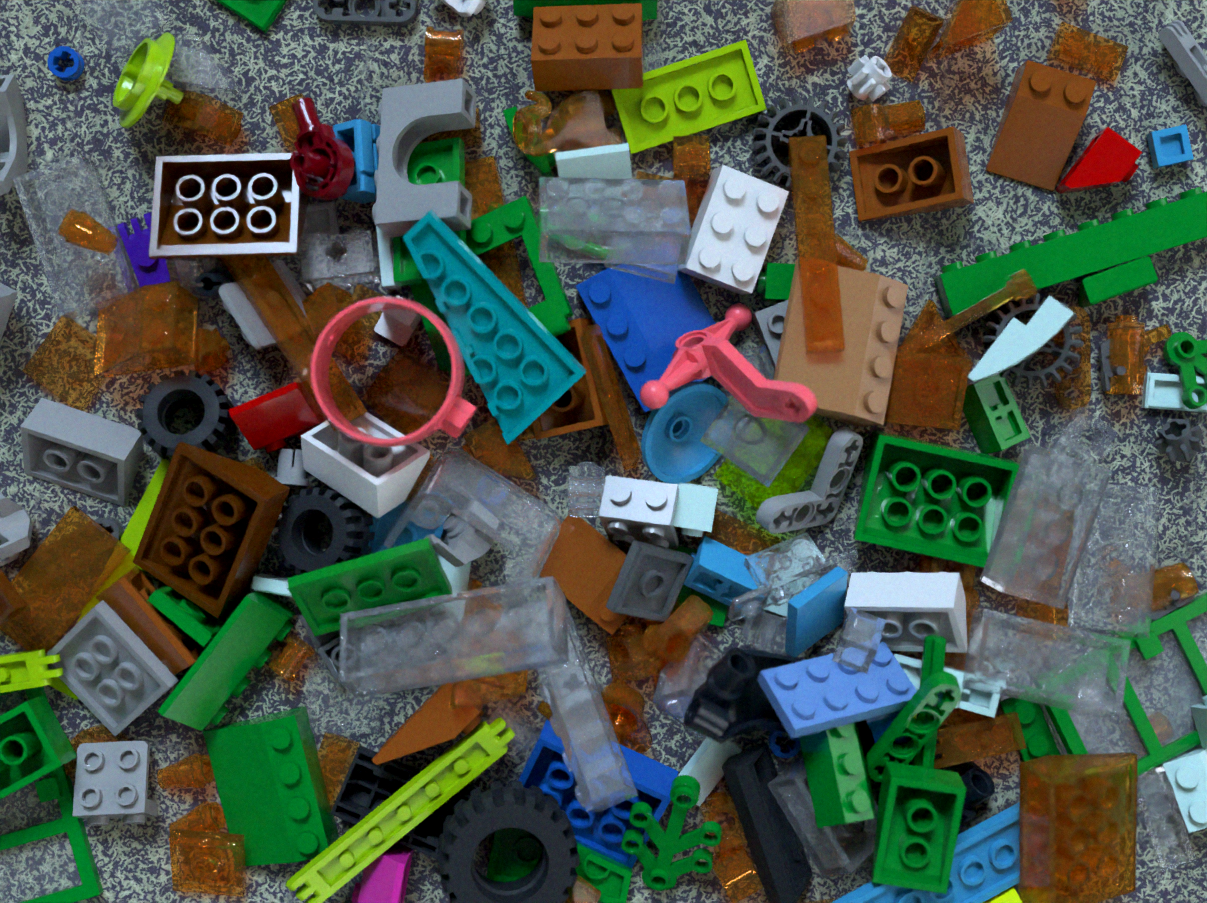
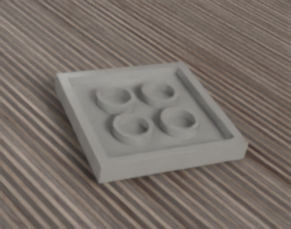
M104 600L94 606L46 654L56 655L60 653L61 661L50 663L48 666L50 668H63L64 675L58 677L114 736L118 735L178 681L167 666L153 654Z

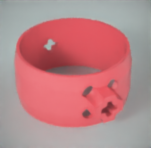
M381 296L354 303L338 313L328 323L314 348L311 363V381L318 405L327 419L339 431L358 442L379 447L406 446L426 439L439 429L458 439L477 410V407L461 397L464 388L465 366L456 338L449 327L437 315L411 300ZM386 309L408 310L428 318L445 339L452 362V379L449 393L436 416L419 430L394 439L374 437L352 425L337 407L329 384L331 355L342 334L358 319L370 313Z

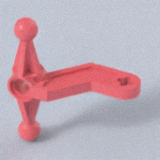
M736 303L728 307L725 313V320L702 330L690 331L679 337L675 342L677 350L673 352V360L661 378L646 382L640 390V400L644 406L650 409H659L667 403L669 391L693 380L713 376L752 416L799 423L808 420L818 407L817 400L810 389L799 383L766 379L728 342L734 331L745 330L752 322L751 310L742 303Z

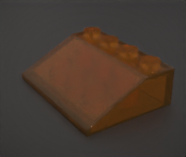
M1134 753L1048 755L1020 763V899L1025 903H1098L1135 891L1138 755Z

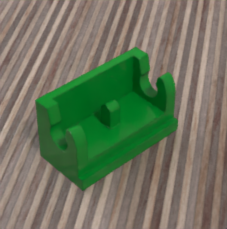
M1002 372L954 390L981 453L984 454L1005 450L1031 437L1005 377H1001Z

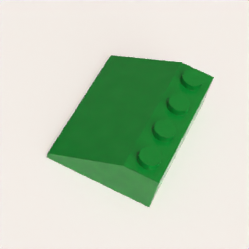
M873 430L864 465L853 539L995 570L1022 465L1007 458Z
M306 706L203 731L238 867L296 863L313 859L339 839L334 815L330 814L332 806Z

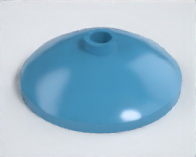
M690 382L670 391L667 403L659 409L652 410L645 424L641 442L642 458L652 475L670 484L686 483L698 478L714 465L724 451L732 429V409L726 395L709 383Z

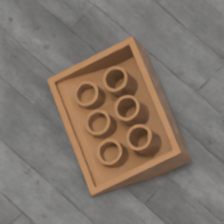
M802 258L796 259L773 380L799 383L810 389L817 400L818 407L814 412L815 414L856 427L883 425L908 285L880 274Z

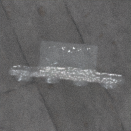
M808 532L749 555L745 558L744 566L758 588L732 599L728 617L731 622L740 618L746 620L756 616L762 609L773 604L781 606L835 567H841L848 572L849 576L854 571L859 553L853 548L825 560Z

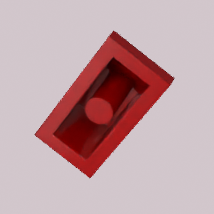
M1106 127L1095 135L1055 190L1060 194L1110 187L1120 181L1125 183L1138 169L1139 166L1135 162L1142 154V151L1111 128Z

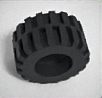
M175 370L173 377H169L165 373L159 376L161 380L159 384L155 385L151 382L147 386L150 390L148 396L142 394L139 399L143 408H137L136 416L141 420V422L137 423L138 430L144 435L142 438L157 454L171 462L176 446L180 442L220 456L221 454L218 450L221 447L228 449L231 444L227 439L228 435L235 436L236 428L232 424L234 421L228 411L234 408V406L211 377L206 374L201 377L194 370H189L188 375L182 370ZM193 403L204 405V418L195 430L180 435L171 433L170 424L172 417L181 407Z
M304 489L300 491V495H292L288 499L290 505H283L280 512L282 518L277 519L275 527H278L279 530L278 534L274 535V542L280 544V548L276 551L279 557H286L283 564L288 569H295L294 573L297 575L356 559L363 555H369L372 547L368 546L369 540H374L375 532H370L369 526L374 525L372 517H366L367 511L334 489ZM327 515L333 526V539L329 548L323 552L317 543L316 530L320 520Z

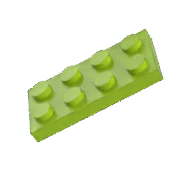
M746 40L643 73V88L610 89L631 155L767 110Z

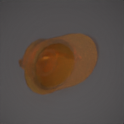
M615 677L610 684L602 689L600 694L591 695L587 700V708L606 737L638 753L647 752L651 748L653 739L650 730L643 720L645 700L637 690L628 686L622 677Z

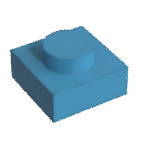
M1186 124L1153 131L1146 135L1153 169L1185 163L1194 159Z

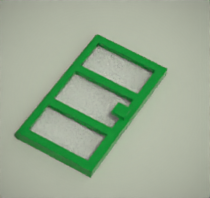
M1207 592L1157 620H1150L1032 680L1091 799L1094 800L1201 744L1190 706L1202 703V697L1207 695Z
M44 686L0 693V716L36 697L45 695L47 699ZM67 764L0 800V903H74L101 895L104 892L83 819L72 816L74 788Z

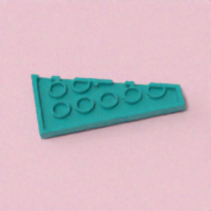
M430 210L403 236V239L422 277L426 279L436 298L435 303L440 313L443 312L451 332L458 342L462 356L475 382L479 384L488 402L487 406L492 416H495L503 432L502 436L506 444L509 445L575 384L587 370L456 234Z

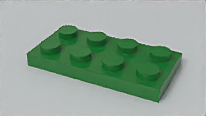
M455 137L418 144L412 151L408 161L407 175L409 182L425 185L459 181L465 187V143L462 139ZM466 230L453 231L466 245ZM403 236L393 237L394 283L399 287L427 283L426 279L422 277Z
M429 537L288 578L287 586L314 636L453 597L452 586Z

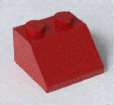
M293 382L228 410L231 418L253 450L265 449L267 454L286 447V439L298 435L301 440V435L325 422L310 384Z

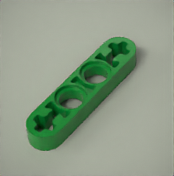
M937 672L929 676L869 750L865 758L868 775L872 780L882 783L885 761L908 765L956 707L961 699V690L955 675L949 672ZM922 711L932 713L929 718L924 720L913 718L914 715ZM901 736L912 738L906 744L899 745L894 743V740Z

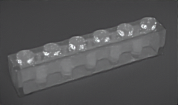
M550 588L515 604L514 607L517 613L515 624L519 633L526 638L529 647L526 650V655L532 668L537 669L541 680L538 683V689L542 699L549 703L553 716L550 717L551 726L554 733L561 737L565 748V751L562 752L563 760L568 770L574 773L577 782L575 793L580 805L586 807L587 811L600 812L637 796L638 793L566 598L558 590Z

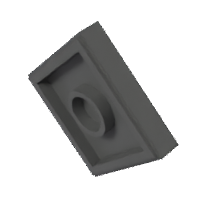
M633 540L605 607L615 613L667 623L694 558L687 553Z

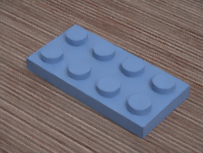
M885 641L762 670L757 679L791 739L902 710L917 692Z

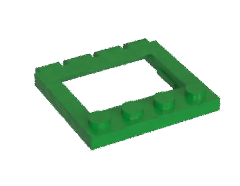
M523 196L472 220L471 229L466 230V246L476 256L483 252L492 251L514 238H523L530 263L546 299L527 309L554 337L570 331L571 327L567 318L574 316L530 199ZM428 283L410 285L416 303L437 315L450 329L443 312L440 313L435 303L436 298ZM421 315L439 368L443 372L448 371L452 379L451 356L445 339L437 327L428 318ZM464 360L465 377H466V376L470 375L471 372H470V370H469V368H468V366H467V364H466V362H465V360Z

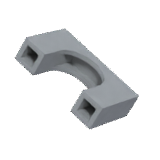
M463 78L383 88L382 103L378 107L381 124L380 136L376 140L379 158L378 169L374 174L377 192L376 203L372 207V216L375 225L390 237L404 236L430 210L452 231L471 229L472 194L459 181L417 185L410 183L407 175L410 155L424 138L442 131L475 128L477 94Z

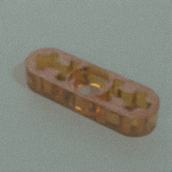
M1073 306L1068 307V309L1077 315L1075 320H1080V326L1083 330L1082 333L1073 335V339L1081 337L1084 345L1081 348L1071 347L1079 352L1081 361L1071 374L1068 375L1081 373V379H1074V389L1080 390L1081 396L1074 399V404H1072L1071 398L1065 397V390L1071 389V378L1064 379V374L1067 373L1061 368L1056 371L1061 377V382H1054L1056 402L1067 410L1081 409L1088 404L1091 398L1090 317L1084 309ZM1062 329L1054 336V343L1064 347ZM1054 356V363L1058 360L1059 357Z

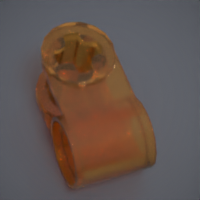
M427 26L423 71L425 83L432 82L433 78L439 73L450 75L449 80L459 79L460 62L463 59L464 48L463 29L449 32L434 30L433 26Z

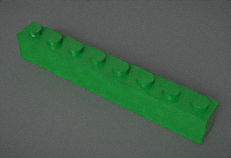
M1201 187L1179 193L1180 200L1169 204L1166 197L1144 204L1146 211L1134 214L1133 209L1129 208L1111 214V222L1100 225L1099 220L1094 219L1077 225L1078 232L1069 235L1065 234L1064 229L1043 236L1044 242L1032 246L1030 240H1026L1009 246L1010 253L997 256L996 250L976 256V263L963 267L962 261L941 267L942 274L934 277L933 280L944 316L948 318L1206 238L1207 192L1202 193Z

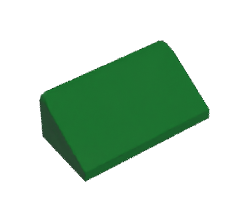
M1145 256L1084 278L1080 283L1079 306L1083 309L1156 283L1158 277L1151 258Z

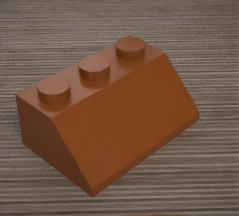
M578 318L570 320L568 322L571 330L555 337L587 371L532 422L536 440L615 423L592 319Z
M136 565L103 590L96 599L99 602L104 600L153 654L167 666L169 671L176 675L196 662L204 647L147 600L157 588Z

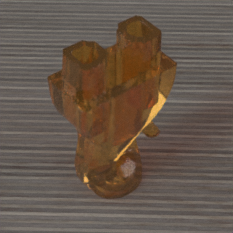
M527 90L525 97L536 102V104L522 107L515 112L513 119L515 143L519 150L531 156H544L559 149L572 151L623 144L620 131L617 128L606 129L604 118L614 114L613 97L611 95H601L598 93V90L579 91L561 101L553 110L543 132L540 120L550 114L551 101L542 93Z

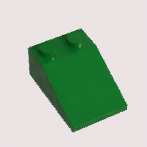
M885 761L878 803L872 882L943 894L947 893L966 787L958 772Z

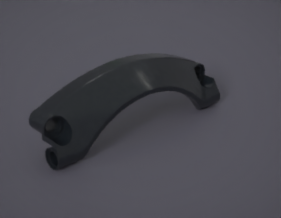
M741 648L730 649L709 669L707 680L695 690L684 715V726L720 744L748 732H787L757 679L762 670L804 660L765 651ZM865 719L857 721L864 756L866 757L875 741L872 730H869L867 720ZM937 731L934 769L958 772L966 787L958 830L959 835L970 829L963 824L976 816V806L994 794L995 786L992 778L986 771L981 769L957 746ZM874 781L881 788V782Z

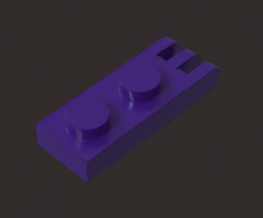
M152 212L144 214L147 229H143L139 217L130 220L134 234H130L129 227L125 222L118 224L117 227L150 313L154 314L186 302L171 260L150 259L149 257Z

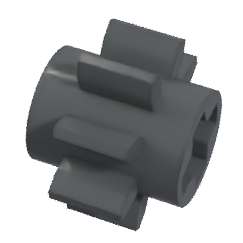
M1189 418L1185 420L1171 419L1165 423L1162 429L1157 430L1160 440L1155 443L1159 453H1167L1170 462H1188L1197 452L1203 451L1200 443L1204 439L1200 426L1192 427Z

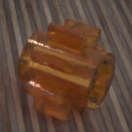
M199 328L190 337H186L185 340L189 348L183 350L187 363H193L197 372L200 370L213 372L228 362L224 352L229 351L231 348L226 337H221L218 329L215 328L211 331Z

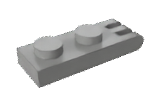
M1175 20L1159 32V38L1174 58L1173 64L1176 71L1182 77L1188 78L1195 88L1194 95L1201 105L1206 107L1207 56L1184 23L1180 20Z

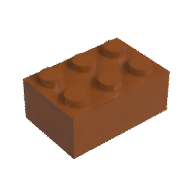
M642 3L534 7L531 66L535 92L643 88L644 32Z

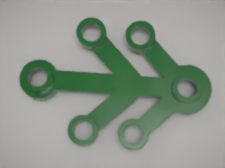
M1177 332L1167 338L1163 347V356L1169 364L1178 367L1183 387V404L1189 409H1196L1207 403V359L1202 356L1207 354V340L1196 341L1192 335L1186 332ZM1181 344L1185 347L1186 353L1181 350ZM1195 370L1203 375L1206 389L1197 385ZM1192 392L1197 395L1198 403L1193 400Z
M681 775L672 781L670 798L674 805L666 831L662 829L652 815L650 805L644 802H637L631 807L630 822L636 827H643L660 851L658 857H655L644 844L643 834L635 829H629L624 832L621 847L626 853L635 854L644 866L642 880L653 890L666 891L671 889L677 882V876L694 870L697 873L703 874L708 873L712 869L713 854L705 848H698L692 853V856L672 862L674 854L702 843L706 846L714 847L721 842L722 827L714 821H707L700 828L680 836L688 809L696 805L699 800L700 784L692 776ZM636 813H642L645 816H639ZM712 832L716 835H708L706 833ZM629 840L636 841L637 843H631ZM699 859H702V860H705V861H707V862H700V861H698V860H699Z

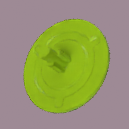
M166 32L162 34L156 41L150 38L144 39L125 64L113 96V105L120 109V126L126 129L132 127L145 113L154 97L162 101L168 99L177 105L182 100L184 93L174 88L173 83L164 79L175 46V38L171 33Z

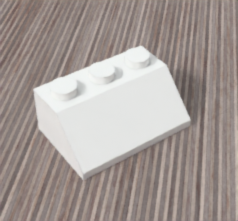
M355 404L341 411L343 416L352 425L374 437L394 439L405 436ZM329 420L301 435L303 469L378 519L405 501L430 457V451L418 443L399 447H379L358 442L339 431Z
M851 573L844 607L859 647L885 641L891 651L923 652L924 638L929 635H938L946 639L945 652L967 653L966 597L959 573Z

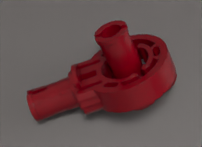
M308 97L296 100L297 103L293 102L291 105L300 130L296 136L297 141L294 142L296 151L290 157V166L294 170L296 183L303 193L311 197L323 200L343 197L347 193V188L354 173L353 154L344 141L336 138L332 126L321 124L314 100Z

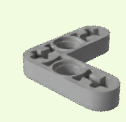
M845 426L835 431L827 444L811 489L809 491L768 498L759 507L756 514V522L771 534L828 523L835 516L861 452L863 438Z

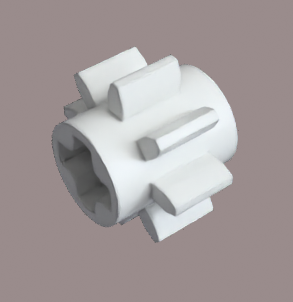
M864 55L847 69L852 75L847 80L848 88L860 100H865L869 97L874 102L891 88L887 82L892 76L891 70L886 62L878 56H873L869 60L867 55Z

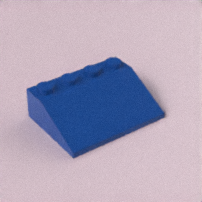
M670 239L627 258L575 286L643 413L651 409L644 406L640 400V390L646 382L661 378L673 360V352L677 350L675 346L676 340L690 331L702 330L716 324L690 276L677 270L680 258ZM707 378L700 379V380H693V381H691V382H702V381H704V380L707 379Z
M549 712L517 781H521L523 788L529 789L531 785L542 789L544 796L551 795L558 801L560 809L564 810L569 818L577 843L632 868L637 857L635 854H628L622 849L621 843L624 832L629 829L640 831L644 836V844L647 843L649 835L643 827H636L630 822L631 807L637 802L647 803L652 808V815L659 822L671 801L670 790L672 781L678 776L679 771ZM636 813L639 816H645L642 813ZM629 840L631 843H637L636 841Z

